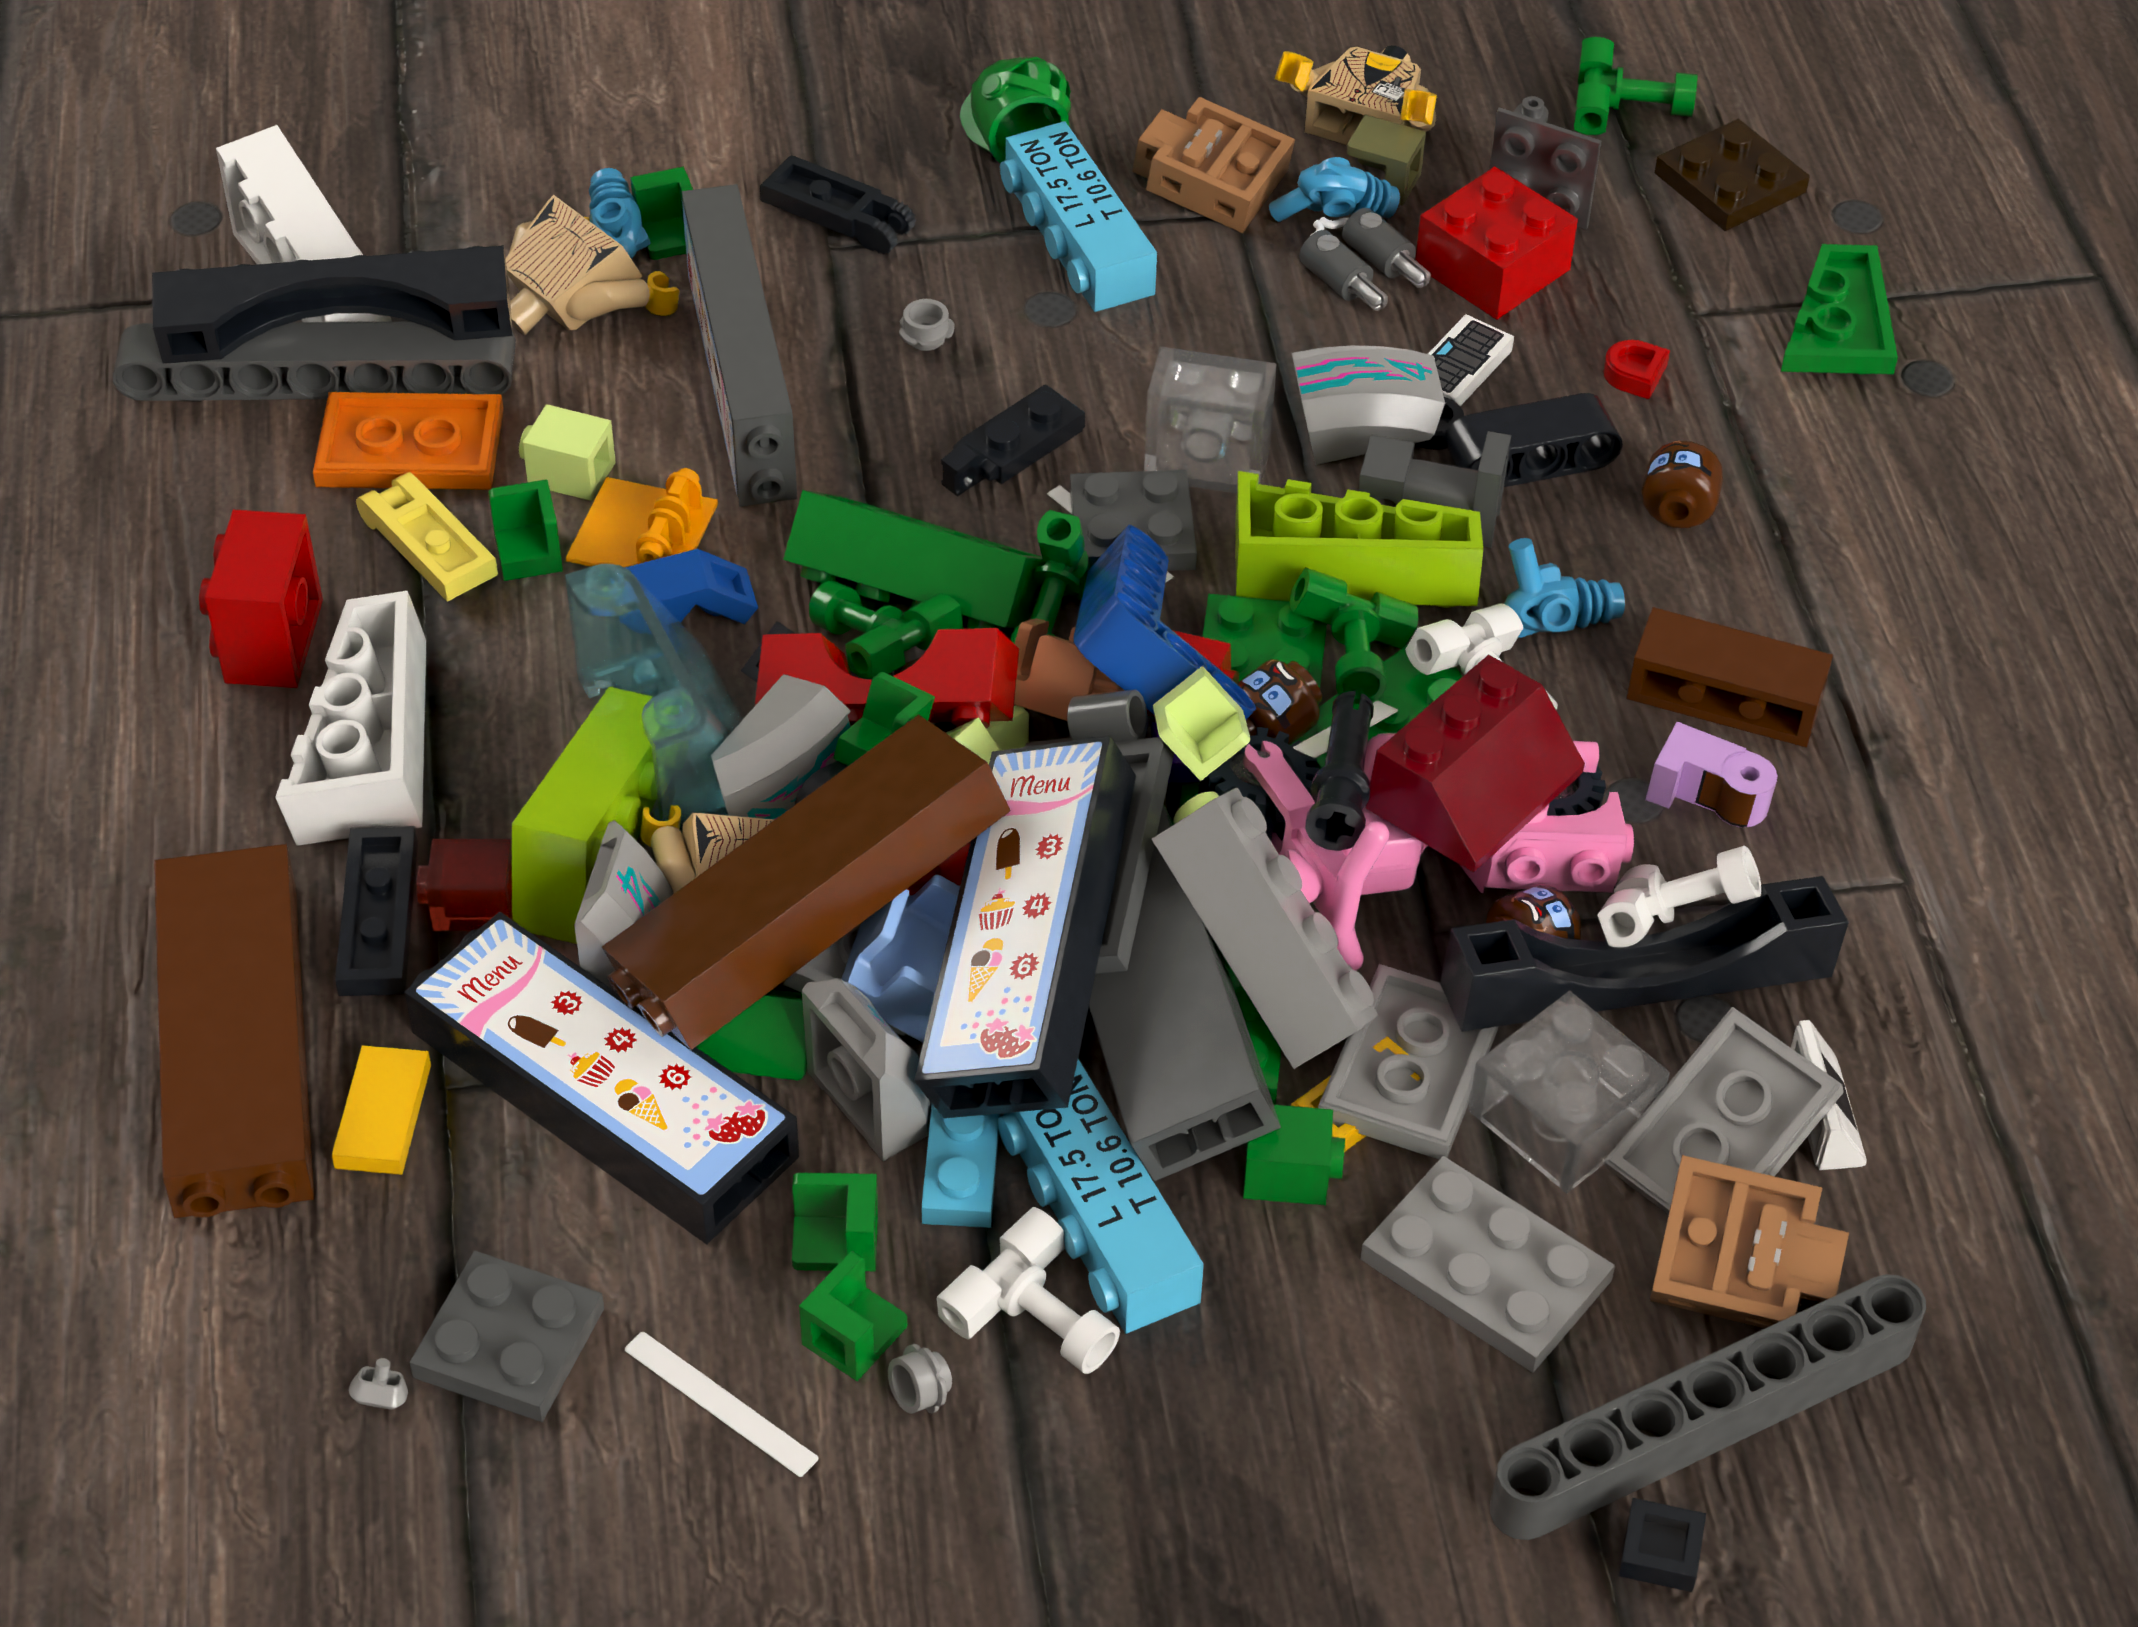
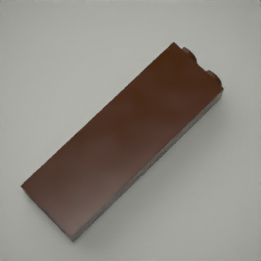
M918 714L637 920L633 925L603 945L602 949L615 969L614 972L607 976L610 984L629 1008L632 1009L638 1004L645 1019L661 1037L671 1031L692 1050L1009 813L1011 810L988 762Z
M287 844L154 860L163 1181L174 1218L189 1216L211 1217L226 1211L263 1206L279 1208L293 1202L314 1200L297 896Z

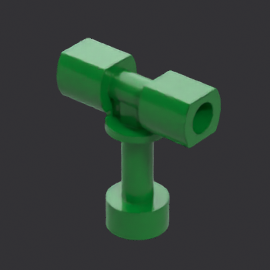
M1589 37L1582 40L1578 73L1579 86L1574 119L1575 131L1585 135L1606 133L1609 107L1618 110L1620 99L1671 104L1670 115L1693 116L1697 91V74L1676 72L1674 83L1623 78V67L1612 68L1613 41L1602 37Z
M1049 510L1043 515L1037 527V539L1042 559L1046 563L1045 565L1037 566L1033 572V579L1041 585V589L1030 620L1038 618L1048 621L1047 634L1055 636L1052 634V630L1063 597L1076 600L1082 599L1090 564L1087 552L1084 550L1085 542L1079 517ZM1020 625L1014 628L1010 639L1014 644Z
M1306 567L1291 590L1290 608L1292 612L1330 624L1333 637L1339 643L1345 645L1346 654L1337 661L1335 666L1338 694L1355 691L1354 704H1359L1361 694H1365L1372 702L1378 699L1386 689L1385 667L1382 659L1370 651V643L1373 640H1377L1400 649L1404 648L1417 629L1418 609L1416 605L1376 592L1370 601L1348 593L1347 583L1344 580Z
M827 581L815 590L809 603V617L814 625L834 634L846 633L851 628L864 633L845 644L850 671L863 679H873L880 672L889 674L905 665L904 652L915 646L926 651L937 630L963 629L961 605L954 598L943 593L932 596L904 613L899 608L891 605L883 606L875 612L861 606V599L856 590L836 581Z

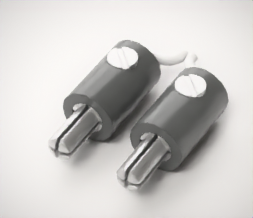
M1370 208L1359 209L1350 218L1332 221L1322 217L1320 220H1316L1313 223L1316 231L1304 242L1299 254L1300 262L1344 300L1351 301L1359 297L1375 311H1379L1386 306L1388 296L1372 283L1373 269L1340 242L1337 237L1324 230V227L1330 229L1343 227V240L1388 278H1395L1402 274L1417 288L1426 286L1431 278V273L1414 260L1416 254L1415 246Z

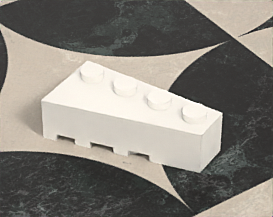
M277 125L216 148L233 235L256 264L347 258L363 255ZM337 313L302 319V322H391V317L371 313Z
M408 590L346 600L325 658L328 667L325 679L321 687L315 686L309 702L312 715L304 735L297 736L291 752L294 765L289 779L281 780L275 796L296 846L349 838L350 828L422 827L426 638Z

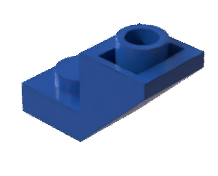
M700 549L617 569L608 577L618 619L623 620L634 629H646L667 638L670 637L695 605L712 616L722 615L742 624H746L758 609L747 569Z

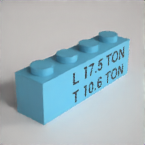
M1063 121L1006 137V161L1000 164L1003 185L1008 193H1015L1021 202L1027 222L1031 226L1036 225L1044 236L1050 256L1053 259H1059L1067 270L1072 289L1076 293L1083 294L1094 312L1155 295L1157 251L1068 124Z
M1079 1059L1077 1061L1068 1108L1004 1113L1003 1116L998 1117V1130L1004 1146L1012 1156L1020 1154L1028 1167V1182L1035 1199L1042 1207L1050 1205L1058 1218L1057 1223L1064 1230L1066 1252L1072 1259L1080 1257L1088 1269L1089 1285L1097 1305L1104 1313L1112 1310L1125 1334L1201 1303L1204 1263Z

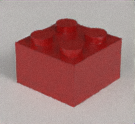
M1494 166L1420 215L1415 261L1429 271L1432 278L1498 320L1570 270L1578 218Z
M233 509L225 534H218L215 540L213 553L215 567L211 578H204L200 586V611L202 615H209L211 623L209 637L210 654L213 658H219L224 683L298 688L323 602L306 514Z

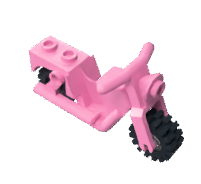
M1257 727L1256 736H1250L1251 740L1245 747L1200 781L1198 794L1213 791L1221 796L1238 788L1243 797L1251 799L1258 806L1267 824L1265 833L1278 854L1286 856L1294 864L1302 879L1303 886L1301 891L1309 904L1313 902L1318 911L1331 923L1338 938L1337 949L1345 962L1353 970L1357 971L1362 967L1364 959L1354 928L1360 896L1410 888L1415 880L1420 856L1428 845L1367 810L1365 807L1362 809L1366 819L1365 828L1352 848L1335 851L1316 845L1309 838L1305 825L1307 812L1315 804L1311 795L1312 779L1319 770V768H1316L1317 759L1293 748L1302 743L1300 740L1289 745V734L1279 731L1276 738L1267 737L1268 728ZM1396 733L1378 734L1367 742L1363 772L1367 775L1369 782L1371 781L1376 750ZM1573 741L1585 762L1583 773L1474 873L1461 866L1481 893L1484 892L1485 887L1520 890L1539 885L1554 887L1559 891L1613 893L1622 862L1629 863L1631 861L1634 834L1632 825L1625 824L1618 792H1609L1607 802L1602 805L1606 783L1605 780H1601L1602 771L1598 766L1599 746L1597 742Z

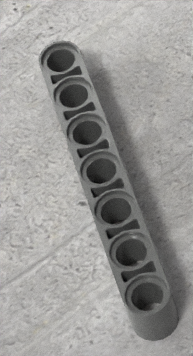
M411 321L292 322L273 328L243 343L222 359L163 364L153 331V323H142L126 328L121 335L113 372V383L116 389L124 396L141 401L327 399L329 392L502 395L511 387L516 339L512 332L513 336L453 340L432 328Z
M1885 1274L1874 1277L1512 1447L1503 1454L1497 1466L1490 1501V1515L1494 1524L1502 1533L1514 1539L1531 1540L1541 1537L1901 1364L1909 1357L1926 1311V1299L1921 1289L1911 1280L1899 1275ZM1822 1346L1830 1347L1836 1351L1828 1350ZM1762 1374H1770L1778 1379H1770ZM1701 1402H1710L1719 1408H1711ZM1640 1430L1654 1432L1660 1437H1649L1641 1433ZM1578 1460H1591L1597 1463L1599 1466H1586L1580 1463ZM1514 1489H1529L1536 1492L1538 1496H1524Z

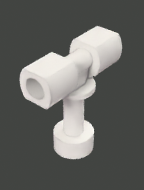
M1500 603L1471 612L1463 627L1449 619L1419 627L1405 650L1412 665L1423 674H1433L1458 666L1459 664L1461 672L1465 675L1488 654L1501 661L1499 658L1501 652L1512 648L1523 630V625L1519 616L1512 608ZM1547 692V694H1548V696H1549L1551 702L1553 703L1555 709L1557 710V707H1558L1557 702H1556V701L1552 698V696Z
M1746 846L1718 853L1717 868L1668 882L1665 881L1659 867L1656 865L1644 864L1635 866L1622 876L1614 889V894L1608 898L1598 913L1608 945L1628 947L1638 943L1644 938L1654 922L1653 916L1658 915L1663 923L1672 922L1674 920V907L1722 893H1726L1728 899L1733 904L1760 897L1761 881L1755 860Z
M1032 1207L1000 1237L1001 1254L983 1271L970 1265L937 1296L938 1316L954 1332L968 1340L1001 1309L1010 1316H1017L1027 1310L1064 1339L1061 1346V1356L1084 1374L1091 1373L1102 1365L1115 1348L1120 1335L1119 1327L1098 1311L1091 1310L1081 1317L1043 1288L1046 1280V1272L1043 1269L1065 1249L1064 1230L1051 1216L1036 1207Z

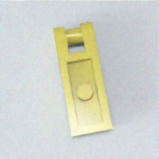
M411 472L393 479L392 487L381 493L372 490L356 499L358 511L367 526L371 529L377 528L447 602L498 575L496 558Z

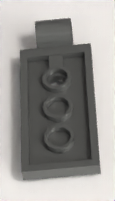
M1138 690L1075 696L1071 699L1068 706L1067 720L1072 740L1111 736L1136 774L1096 974L1128 970L1155 845L1152 838L1157 836L1174 752L1160 737L1144 739L1148 728V714L1143 696Z

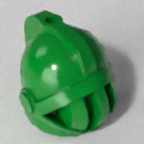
M1019 57L999 60L986 67L973 83L971 93L966 97L961 106V124L967 136L977 146L993 155L1001 163L1006 161V137L1063 121L1069 126V113L1071 109L1069 82L1066 80L1065 74L1056 65L1048 63L1041 58Z

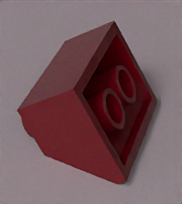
M1488 654L1376 750L1369 786L1370 797L1365 808L1474 873L1583 773L1585 762L1543 685Z

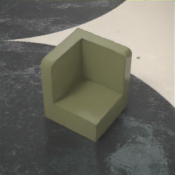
M1364 115L1347 144V154L1358 158V162L1362 165L1385 171V180L1390 185L1398 188L1400 193L1399 205L1403 206L1422 172L1426 131Z

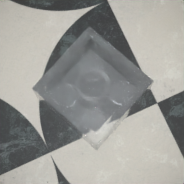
M1160 346L1147 393L1144 471L1187 470L1190 487L1236 494L1238 471L1259 474L1258 484H1262L1271 444L1277 363Z
M1568 991L1476 1062L1468 1111L1565 1193H1569L1605 1164L1604 1160L1667 1086L1670 1071L1571 991Z

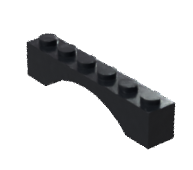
M504 245L489 247L472 246L464 249L412 251L409 253L373 256L356 255L347 258L296 260L293 262L257 265L239 264L231 267L179 269L176 271L152 273L153 331L163 364L222 359L243 343L273 328L305 318L337 313H371L402 318L432 328L453 340L513 336L509 279Z
M1818 876L1762 884L1760 897L1735 904L1732 903L1699 920L1664 932L1645 935L1638 943L1628 947H1613L1608 945L1607 940L1589 941L1561 938L1536 931L1515 919L1451 928L1440 985L1461 1032L1829 978L1833 975L1849 921L1825 878Z

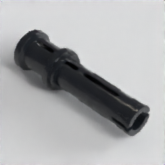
M1355 691L1344 692L1337 696L1333 702V716L1325 766L1318 770L1312 779L1311 795L1315 804L1307 812L1305 829L1309 838L1316 845L1327 850L1341 851L1352 848L1366 824L1362 809L1369 801L1370 782L1363 771L1374 706L1365 694H1361L1358 710L1354 709Z

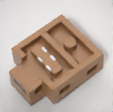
M1198 97L1188 110L1186 120L1161 109L1138 139L1132 172L1148 179L1147 191L1243 233L1287 173L1295 139Z
M1682 1155L1650 1301L1768 1328L1795 1315L1798 1303L1812 1307L1837 1295L1849 1232L1814 1224L1822 1187Z

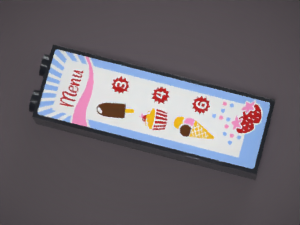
M1111 736L1087 737L1081 740L1044 745H1028L1022 748L993 751L991 753L989 766L1011 811L970 842L914 1079L915 1083L944 1119L1068 1108L1136 780V774Z
M501 912L497 913L481 928L470 931L455 950L433 968L421 972L415 978L411 987L404 992L413 1034L706 1245L799 1158L797 1117L698 1048L695 1047L690 1050L671 1031L661 1037L645 1019L639 1007L629 1008L616 991Z

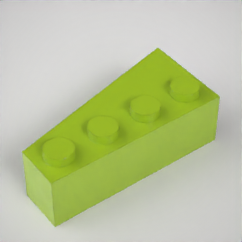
M1238 471L1235 520L1236 596L1290 601L1292 587L1306 567L1344 580L1347 583L1349 594L1369 601L1376 592L1414 605H1436L1444 608L1478 606L1483 557L1480 512L1402 499L1396 507L1385 506L1370 497V493L1347 489L1345 497L1338 498L1311 493L1312 483L1288 479L1285 488L1258 484L1259 474Z
M608 687L512 822V920L532 934L577 944L574 924L608 823L615 820L637 841L641 833L643 808L649 807V813L651 812L672 767L678 766L683 758L687 734L684 729L679 728V702Z

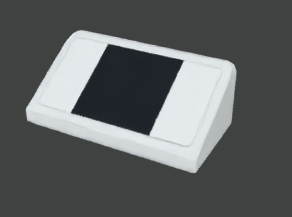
M1799 1021V1025L1795 1029L1791 1048L1840 1082L1844 1090L1840 1098L1807 1136L1815 1165L1818 1166L1819 1170L1865 1166L1867 1159L1838 1060L1811 1021Z

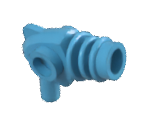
M1333 157L1301 171L1297 182L1299 187L1272 201L1269 204V210L1272 217L1278 222L1305 208L1313 211L1323 210L1330 217L1352 215L1359 209L1370 208L1381 217L1390 218L1398 208L1400 193L1398 188L1390 185L1387 180H1379L1370 172H1364L1362 169L1351 167L1349 161L1344 158Z
M613 168L601 169L593 174L590 181V222L620 243L630 258H633L638 250L650 245V239L642 227L640 208L635 202L634 196L630 193L628 182L623 178L622 173Z
M1520 538L1509 544L1508 547L1519 588L1507 596L1504 604L1512 608L1522 622L1523 630L1518 637L1522 638L1537 632L1574 630L1575 625L1583 629L1589 623L1596 624L1600 620V622L1606 624L1611 619L1622 617L1625 608V598L1620 583H1609L1605 579H1601L1598 582L1594 580L1586 582L1581 577L1574 580L1573 577L1561 576L1560 569L1555 564L1549 563L1538 566L1531 539Z

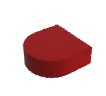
M1640 340L1617 342L1606 353L1603 370L1604 377L1611 386L1618 390L1650 399L1668 365L1670 350Z

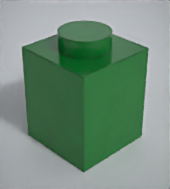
M1274 1105L1281 1128L1247 1142L1243 1199L1326 1206L1329 1178L1342 1179L1345 1138L1332 1137L1333 1109Z

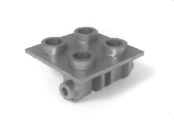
M1535 96L1524 98L1514 112L1499 107L1496 115L1490 169L1494 166L1578 218L1577 227L1587 229L1602 141L1546 123L1548 120V110L1544 106V101Z

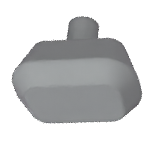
M380 1358L376 1361L375 1367L365 1366L361 1368L351 1381L349 1394L358 1404L392 1410L406 1401L408 1388L403 1375L400 1372L390 1370V1361Z

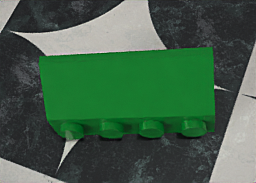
M802 490L783 558L785 561L802 565L800 576L819 583L836 581L837 576L857 582L855 590L859 595L889 603L893 593L912 599L910 606L912 608L936 594H947L961 605L962 615L968 616L965 627L969 629L998 628L1000 631H1002L1003 627L1015 628L1021 622L1028 620L1034 610L1041 589V585L1033 579V572L1037 566L1045 565L1046 561H1043L1042 556L843 496Z

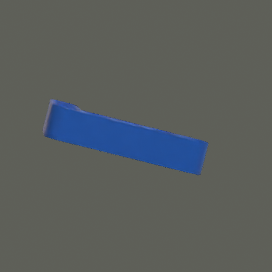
M1128 525L1088 571L1073 637L1074 644L1086 659L1123 690H1138L1143 696L1146 708L1153 714V704L1203 666L1243 709L1245 719H1247L1256 710V706L1246 692L1160 621L1169 562L1168 556L1146 533L1135 526Z

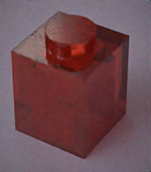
M432 839L429 865H419L417 898L419 904H429L433 931H472L481 928L499 912L512 919L511 839Z

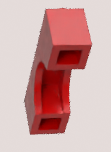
M998 628L937 630L930 646L919 660L893 677L935 696L928 720L930 723L951 722L954 726L959 727L979 717L984 727L988 728L990 721H1013L1019 648ZM821 633L763 635L755 706L780 677L785 674L828 688L851 711L848 714L850 726L862 718L872 679L853 676L845 653Z

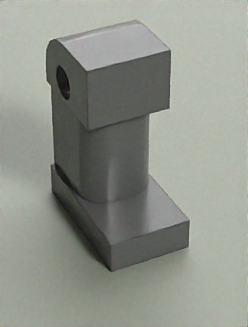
M1488 431L1478 470L1414 459L1415 442L1371 435L1360 473L1358 491L1370 493V497L1377 501L1381 499L1391 500L1396 505L1402 499L1478 511L1481 518L1483 547L1492 548L1496 518L1500 514L1511 435Z

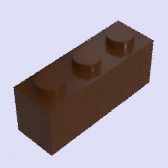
M1652 607L1634 657L1627 699L1807 748L1824 695L1833 654Z

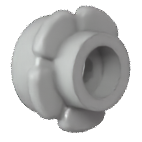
M919 299L911 302L904 309L903 317L900 319L901 328L899 334L907 344L919 350L929 351L943 345L945 338L952 337L955 328L954 322L949 319L948 309L944 304L933 299Z
M911 1344L905 1348L902 1356L892 1359L889 1363V1385L895 1400L904 1411L913 1414L926 1409L928 1413H935L939 1410L940 1406L945 1404L947 1392L952 1387V1376L947 1362L938 1352H931L928 1348H921L917 1344Z

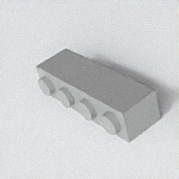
M1235 788L1194 811L1152 838V841L1291 1066L1295 1069L1359 1031L1379 1015L1373 1007L1374 997L1367 981L1359 972L1350 970L1337 949L1338 938L1331 923L1321 913L1314 912L1301 891L1303 885L1298 870L1286 856L1278 854L1265 833L1267 824L1262 812L1251 799L1243 797L1239 789Z

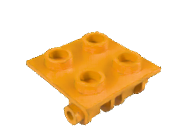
M682 468L678 472L671 473L666 481V489L606 477L566 555V562L614 571L697 549L716 510L718 500L702 496V489L699 483L700 478L695 471L688 468Z

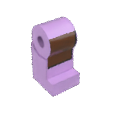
M1676 722L1654 764L1645 800L1669 809L1676 797L1714 811L1722 821L1732 826L1752 827L1761 823L1767 816L1778 775L1775 767L1764 757L1750 752L1737 744Z

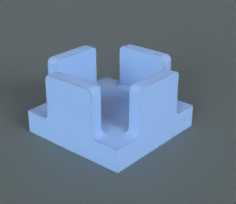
M934 875L912 896H909V890L906 889L860 924L841 978L861 991L888 1024L922 1043L927 1029L960 886L940 875Z

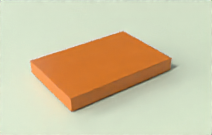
M329 392L313 468L315 487L391 488L393 479L411 472L427 489L490 490L492 489L504 411L502 395Z

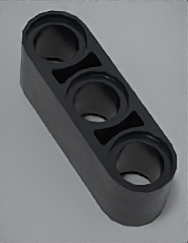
M1591 393L1574 394L1472 413L1453 422L1447 429L1444 437L1445 445L1456 466L1478 470L1488 431L1511 435L1504 487L1603 468L1618 457L1623 447L1622 438L1602 401L1597 395Z

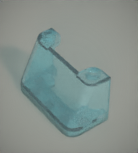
M599 564L566 574L565 581L577 675L588 698L600 695L599 688L608 689L609 686L653 696L644 706L642 723L645 735L652 746L658 807L653 810L654 819L667 821L670 805H678L681 809L680 831L682 833L683 823L692 813L729 816L711 755L740 724L743 718L703 645L630 570L615 564Z

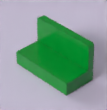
M772 989L697 1045L696 1048L731 1072L801 1080L806 1075L807 1069L802 993L797 990Z

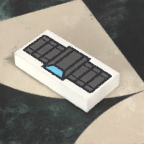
M1465 314L1428 353L1434 356L1444 397L1455 401L1461 406L1512 352L1514 336Z

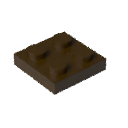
M1739 118L1657 156L1654 172L1724 231L1807 193L1810 178L1809 174Z

